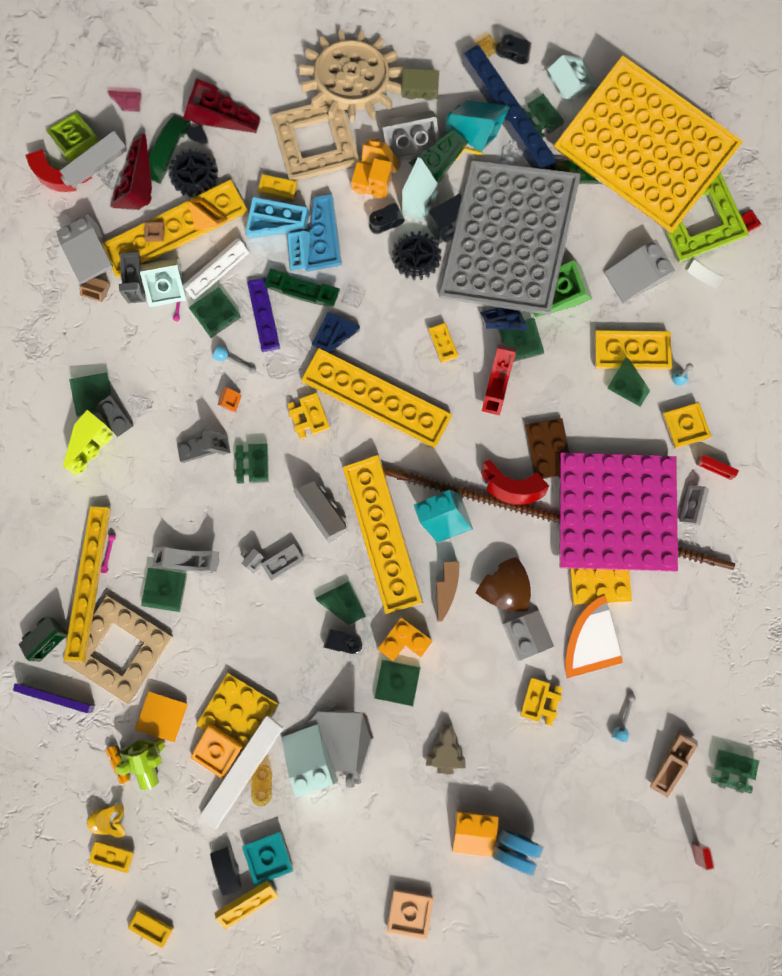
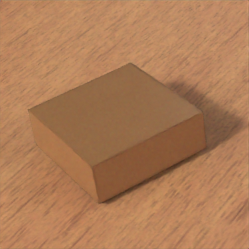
M145 222L144 240L146 242H164V222Z

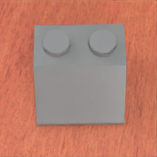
M539 610L503 624L517 661L554 647Z

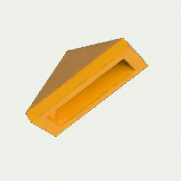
M201 198L194 199L188 203L195 230L216 227L226 223L228 220Z

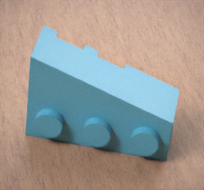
M253 197L245 234L250 239L306 231L310 213L306 207Z

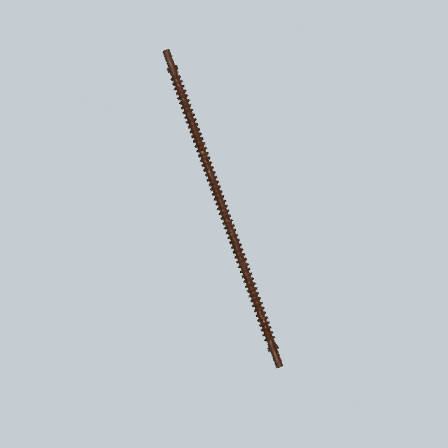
M383 467L385 475L397 478V480L408 481V484L413 482V485L419 484V487L424 485V488L428 486L430 490L434 488L435 491L439 489L440 492L451 490L460 493L462 498L467 497V500L471 498L472 501L478 500V503L482 501L483 504L488 503L489 506L493 504L494 507L499 506V509L504 507V510H507L508 508L510 512L512 510H515V513L519 511L521 515L523 513H526V516L530 514L532 518L537 516V519L541 517L542 520L547 519L548 522L552 520L553 523L558 522L560 525V515H558V512L552 513V510L550 512H547V509L543 511L541 507L539 509H536V506L532 508L530 504L528 506H525V504H509L492 495L488 496V493L482 494V491L478 493L477 490L472 491L471 488L467 490L466 487L461 488L460 485L458 487L455 484L451 486L450 483L445 484V481L441 483L439 482L440 480L434 481V478L430 480L429 477L423 478V475L419 477L418 474L413 475L412 472L408 474L401 470L397 471ZM683 546L678 548V558L683 556V559L688 558L689 561L694 559V562L699 561L700 564L704 562L711 566H719L730 570L735 568L734 562L719 559L717 556L705 555L704 552L700 554L699 551L694 552V549L689 551L688 548L683 549Z

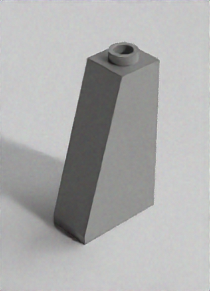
M112 131L61 169L62 176L60 178L66 186L71 185L74 188L124 154L127 148L115 131Z

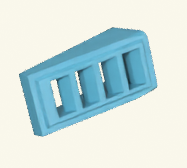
M297 231L288 233L291 271L307 268L310 232Z

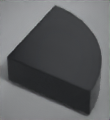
M202 125L185 130L186 136L190 140L199 144L208 143Z

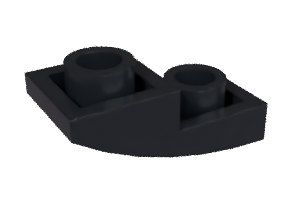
M225 847L211 852V862L222 896L242 890L239 870L235 868L232 849Z

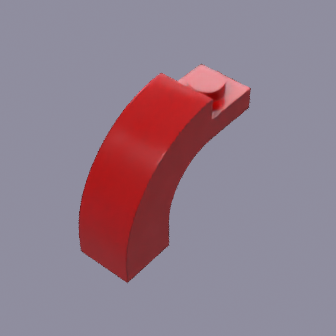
M43 149L25 154L30 169L44 186L58 192L77 191L76 187L66 186L60 178L62 173L60 170L51 167L49 158ZM90 176L88 179H86V180L83 181L82 183H85V182H87L88 180L92 179V176Z
M498 344L481 411L500 416L516 348Z
M490 459L483 463L480 472L483 479L489 482L487 491L495 498L509 504L524 505L536 502L546 496L549 488L548 483L538 472L523 480L510 479L503 475Z

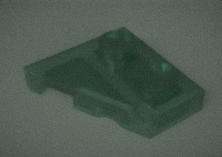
M627 356L607 389L641 407L650 392L649 387Z
M349 582L315 598L318 603L348 626L366 617Z

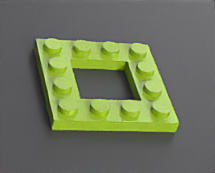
M721 171L701 197L709 195L722 225L692 237L689 236L683 221H681L672 234L664 229L678 263L746 238L749 235Z

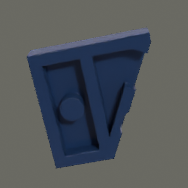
M499 307L480 312L486 329H527L526 321L520 310Z
M327 312L312 343V347L331 353L359 332L360 326Z

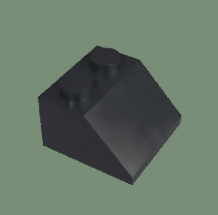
M460 193L428 211L427 227L439 244L442 242L446 243L454 237L462 201Z

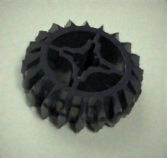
M189 148L187 153L182 150L181 156L176 154L177 160L171 159L172 166H169L170 182L177 192L180 191L183 196L187 193L190 198L192 194H195L196 197L199 195L198 193L210 190V186H215V180H218V168L216 167L215 160H212V156L210 154L207 155L204 150L200 152L196 148L192 152V149ZM184 179L185 181H191L192 183H186L182 180Z
M411 231V236L405 233L404 239L399 238V244H394L395 250L392 251L394 256L392 262L396 263L395 269H400V275L405 273L406 279L412 276L414 281L419 276V279L423 280V275L429 278L430 272L434 274L436 272L435 268H439V261L442 259L440 255L441 249L438 248L439 243L434 242V237L428 239V233L422 236L421 231H418V235H414V232ZM411 245H415L413 248H410V249L407 248V247H409V246H411ZM421 245L426 247L430 251V253H428V251L423 250L421 248ZM418 250L419 256L417 257V261L415 262V254ZM403 259L410 261L413 267L405 263ZM421 263H427L426 265L419 267Z

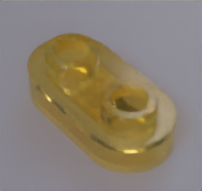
M259 765L252 775L251 799L257 806L267 805L272 798L273 774L271 768L267 765ZM260 771H264L266 773L265 778H260ZM259 792H264L266 797L264 799L259 798Z

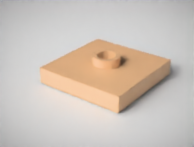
M393 889L387 932L427 939L434 896Z

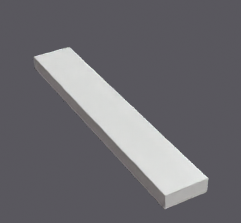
M270 716L265 717L199 816L212 828H218L284 727Z

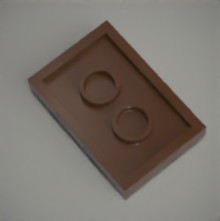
M563 418L525 424L533 473L538 472L543 479L560 477V453H569Z

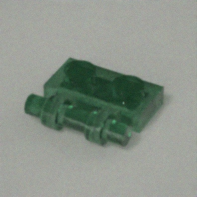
M544 94L528 104L530 111L526 112L522 108L542 138L545 137L542 133L543 129L550 134L564 125L563 118ZM536 117L540 123L536 125L532 118Z
M248 444V452H243V445H236V453H234V459L236 460V469L234 470L236 483L243 484L244 476H249L250 483L269 482L268 444ZM244 459H249V469H244Z
M718 749L714 769L722 772L720 777L712 775L711 783L717 784L718 787L723 789L727 787L735 789L738 793L743 794L746 792L751 794L753 786L746 784L747 778L756 780L760 760ZM729 775L739 776L738 781L729 780Z

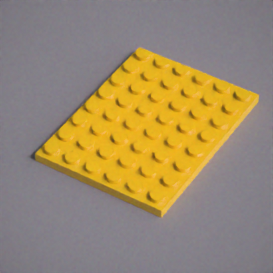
M622 55L556 142L554 149L672 234L743 141Z

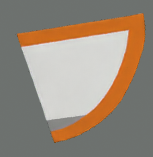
M605 595L589 604L578 617L573 627L565 658L567 678L623 663Z

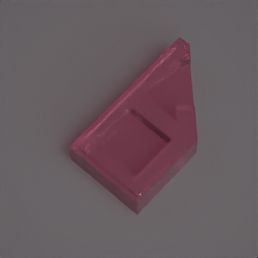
M107 91L109 97L112 98L122 111L140 112L141 92Z

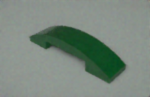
M173 115L164 126L149 157L151 181L161 184L168 170L167 164L180 138H184L185 130H188L191 121Z
M271 268L264 283L265 287L283 295L308 303L331 307L335 306L340 292V288L323 283L318 285L290 277L288 273Z

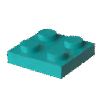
M281 831L242 845L254 886L294 871Z

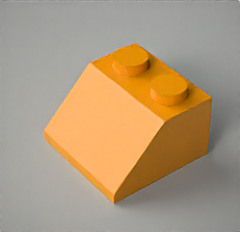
M457 810L452 852L491 857L497 838L498 816Z

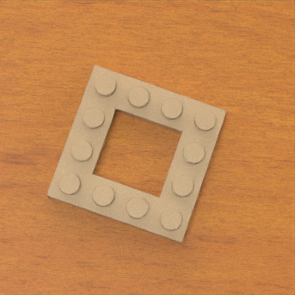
M324 101L315 108L310 104L271 114L289 180L299 181L352 167L357 162L360 163L344 109L338 108L336 115L331 119L329 118L331 104ZM328 121L337 150L302 159L294 129Z
M106 596L93 615L86 662L64 660L63 663L125 703L130 704L173 636L110 596ZM113 623L144 642L123 676L92 656Z

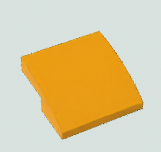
M148 691L135 730L175 743L188 704Z

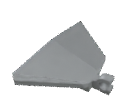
M352 710L318 711L302 730L319 724L335 772L347 771L346 787L353 788L355 784L361 783L360 775L363 774L374 739L368 717L364 712H353Z

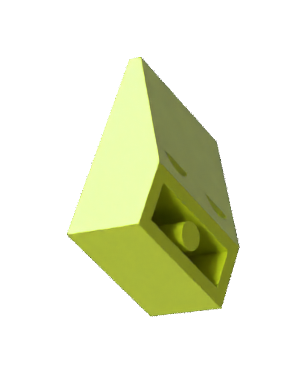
M88 410L74 424L63 462V467L74 475L80 474L86 469V464L99 454V449L103 445L110 442L114 433Z

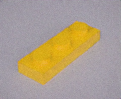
M267 880L214 913L215 918L224 929H227L278 898V894Z

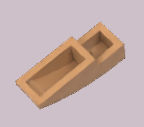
M459 561L444 562V582L436 583L438 622L443 621L454 600L459 579Z
M680 730L678 731L658 767L650 788L667 798L669 797L688 767V761L698 747L697 740Z

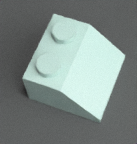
M562 55L547 69L551 75L552 82L557 85L559 94L564 99L575 100L598 88L582 58Z
M178 258L142 264L140 274L149 307L186 300L185 289L183 288V274Z

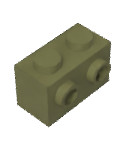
M403 68L402 98L410 100L419 98L429 101L438 99L439 70Z

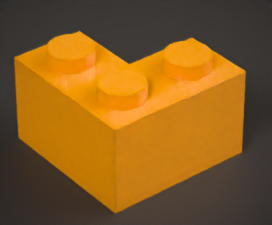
M374 158L372 166L357 162L351 181L352 190L358 194L366 193L378 199H387L392 182V162Z
M400 618L377 650L393 662L404 647H407L421 658L433 641L403 618Z

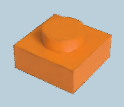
M223 387L217 405L231 412H236L242 395L228 387Z

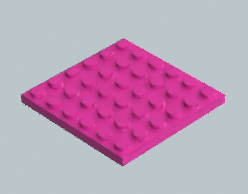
M560 453L559 568L677 572V457Z

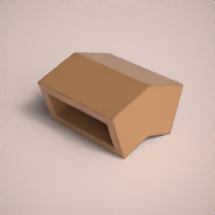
M92 278L80 285V296L102 302L107 296L110 285L107 281Z

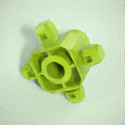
M143 739L121 750L120 756L122 761L115 768L117 774H135L141 790L155 787L159 783L155 767L162 763L159 753L165 748L164 741L160 739L155 741Z

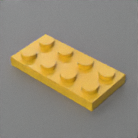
M595 331V369L670 370L672 368L671 331Z

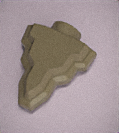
M447 724L440 731L439 740L433 745L432 752L427 755L426 766L436 767L437 773L453 774L454 769H466L465 758L461 756V747L456 744L455 731L452 725Z

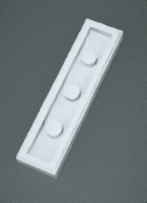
M237 238L183 285V288L195 301L249 254V251L243 242Z

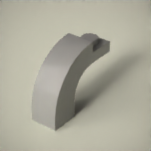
M155 547L152 567L213 573L217 572L219 552Z

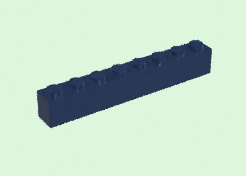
M478 44L464 52L462 65L486 101L510 107L502 125L531 168L553 170L556 163L555 156L480 45Z

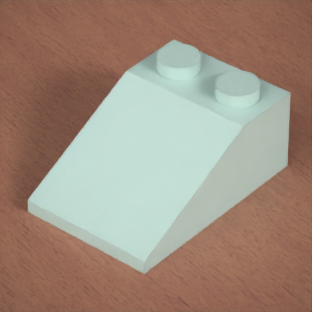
M417 158L402 190V214L422 222L425 216L428 217V211L432 208L430 204L432 200L436 201L439 191L437 190V181L423 160Z
M319 724L281 737L289 780L296 798L338 782Z

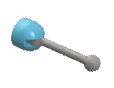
M217 346L213 359L217 361L228 359L249 370L251 374L256 373L255 367H249L228 356V351L225 347Z
M688 363L685 370L675 371L672 375V382L677 386L684 385L688 380L687 372L694 368L693 364Z
M633 694L628 696L629 702L622 725L616 727L612 734L613 739L627 743L629 738V732L625 726L632 703L636 700Z

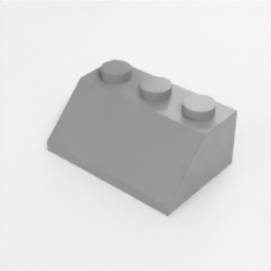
M433 110L380 121L383 142L387 143L399 161L418 157L424 150L429 149L439 140L437 117Z
M313 481L293 490L296 498L328 543H331L348 531L346 527L348 522L343 515L338 516L335 512L337 507L331 499L328 501L325 498L324 494H326V491L321 484L316 485Z

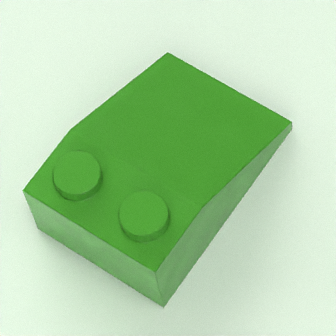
M575 260L562 265L560 268L551 313L578 306L592 299L582 267ZM534 313V316H535V317H540V316L546 315V314Z

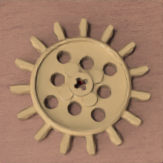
M341 29L338 34L339 42L332 45L321 36L320 46L324 50L320 54L309 48L306 49V58L315 62V65H300L299 67L300 75L314 76V80L301 83L302 93L315 89L319 93L312 98V107L315 108L324 101L331 104L329 108V118L331 119L336 115L338 108L349 110L348 117L350 123H354L356 117L355 110L366 109L371 120L375 119V108L373 105L377 102H380L390 110L392 108V100L385 95L386 91L400 95L402 92L401 84L389 81V78L403 77L404 67L389 68L388 66L389 63L397 60V51L394 50L383 56L379 52L383 47V38L380 37L371 46L364 43V30H360L357 41L346 40L345 34Z

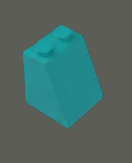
M466 100L447 115L445 130L448 132L453 129L457 130L469 141V145L482 152L497 137L510 107L507 105Z
M448 490L413 504L420 524L437 543L473 530L460 493Z

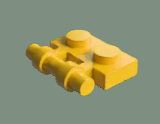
M317 393L299 399L300 407L296 408L294 402L287 404L289 417L292 418L295 425L294 431L298 434L300 440L307 438L305 433L307 429L311 430L312 435L330 429ZM300 414H305L307 422H301Z
M530 678L520 716L540 722L541 715L547 716L545 724L552 726L554 719L557 718L558 713L556 711L558 703L562 700L561 693L563 688L555 686L552 693L548 691L550 683ZM546 697L551 699L549 710L543 709Z

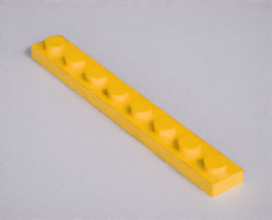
M90 506L64 654L65 661L86 662L111 509L108 507Z

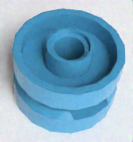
M502 829L498 839L504 845L495 846L491 857L513 869L533 875L537 865L528 856L540 858L544 847L524 835Z

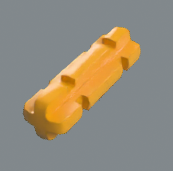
M113 745L108 747L105 752L110 757L109 761L116 775L115 768L122 759L118 755L117 746ZM128 773L118 775L119 784L130 781Z

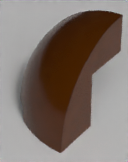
M517 557L500 563L498 571L492 576L488 574L475 592L488 603L509 611H528L530 605L531 587L529 577L523 564Z

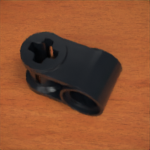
M506 34L502 37L501 42L496 45L495 51L501 58L514 61L517 64H527L532 44L528 40Z
M397 203L389 204L380 210L372 212L369 216V229L374 234H381L402 225L405 222V218Z
M328 628L323 647L338 652L357 654L361 651L363 644L355 636ZM353 640H355V643L358 644V647L353 648V651H351V647L348 646V643L353 642Z

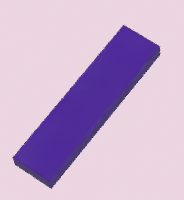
M265 278L247 281L262 353L280 349L268 288L264 286Z
M15 683L13 687L14 692L84 713H92L95 705L21 683Z

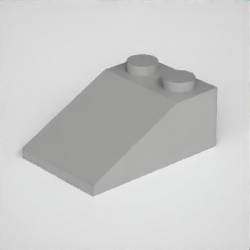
M89 215L56 231L60 245L80 284L113 268L100 227Z
M654 240L606 270L604 274L621 302L625 303L670 279L675 272V268L658 241Z

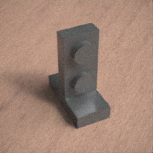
M139 252L120 254L122 284H119V292L128 304L146 302V294L142 289Z
M211 430L202 431L201 437L177 444L179 459L182 463L215 453L222 455L231 453L228 436Z

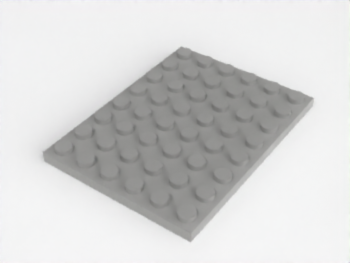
M472 161L440 298L550 315L579 187L580 174Z

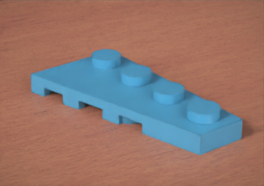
M328 194L314 197L306 272L342 265L333 195Z

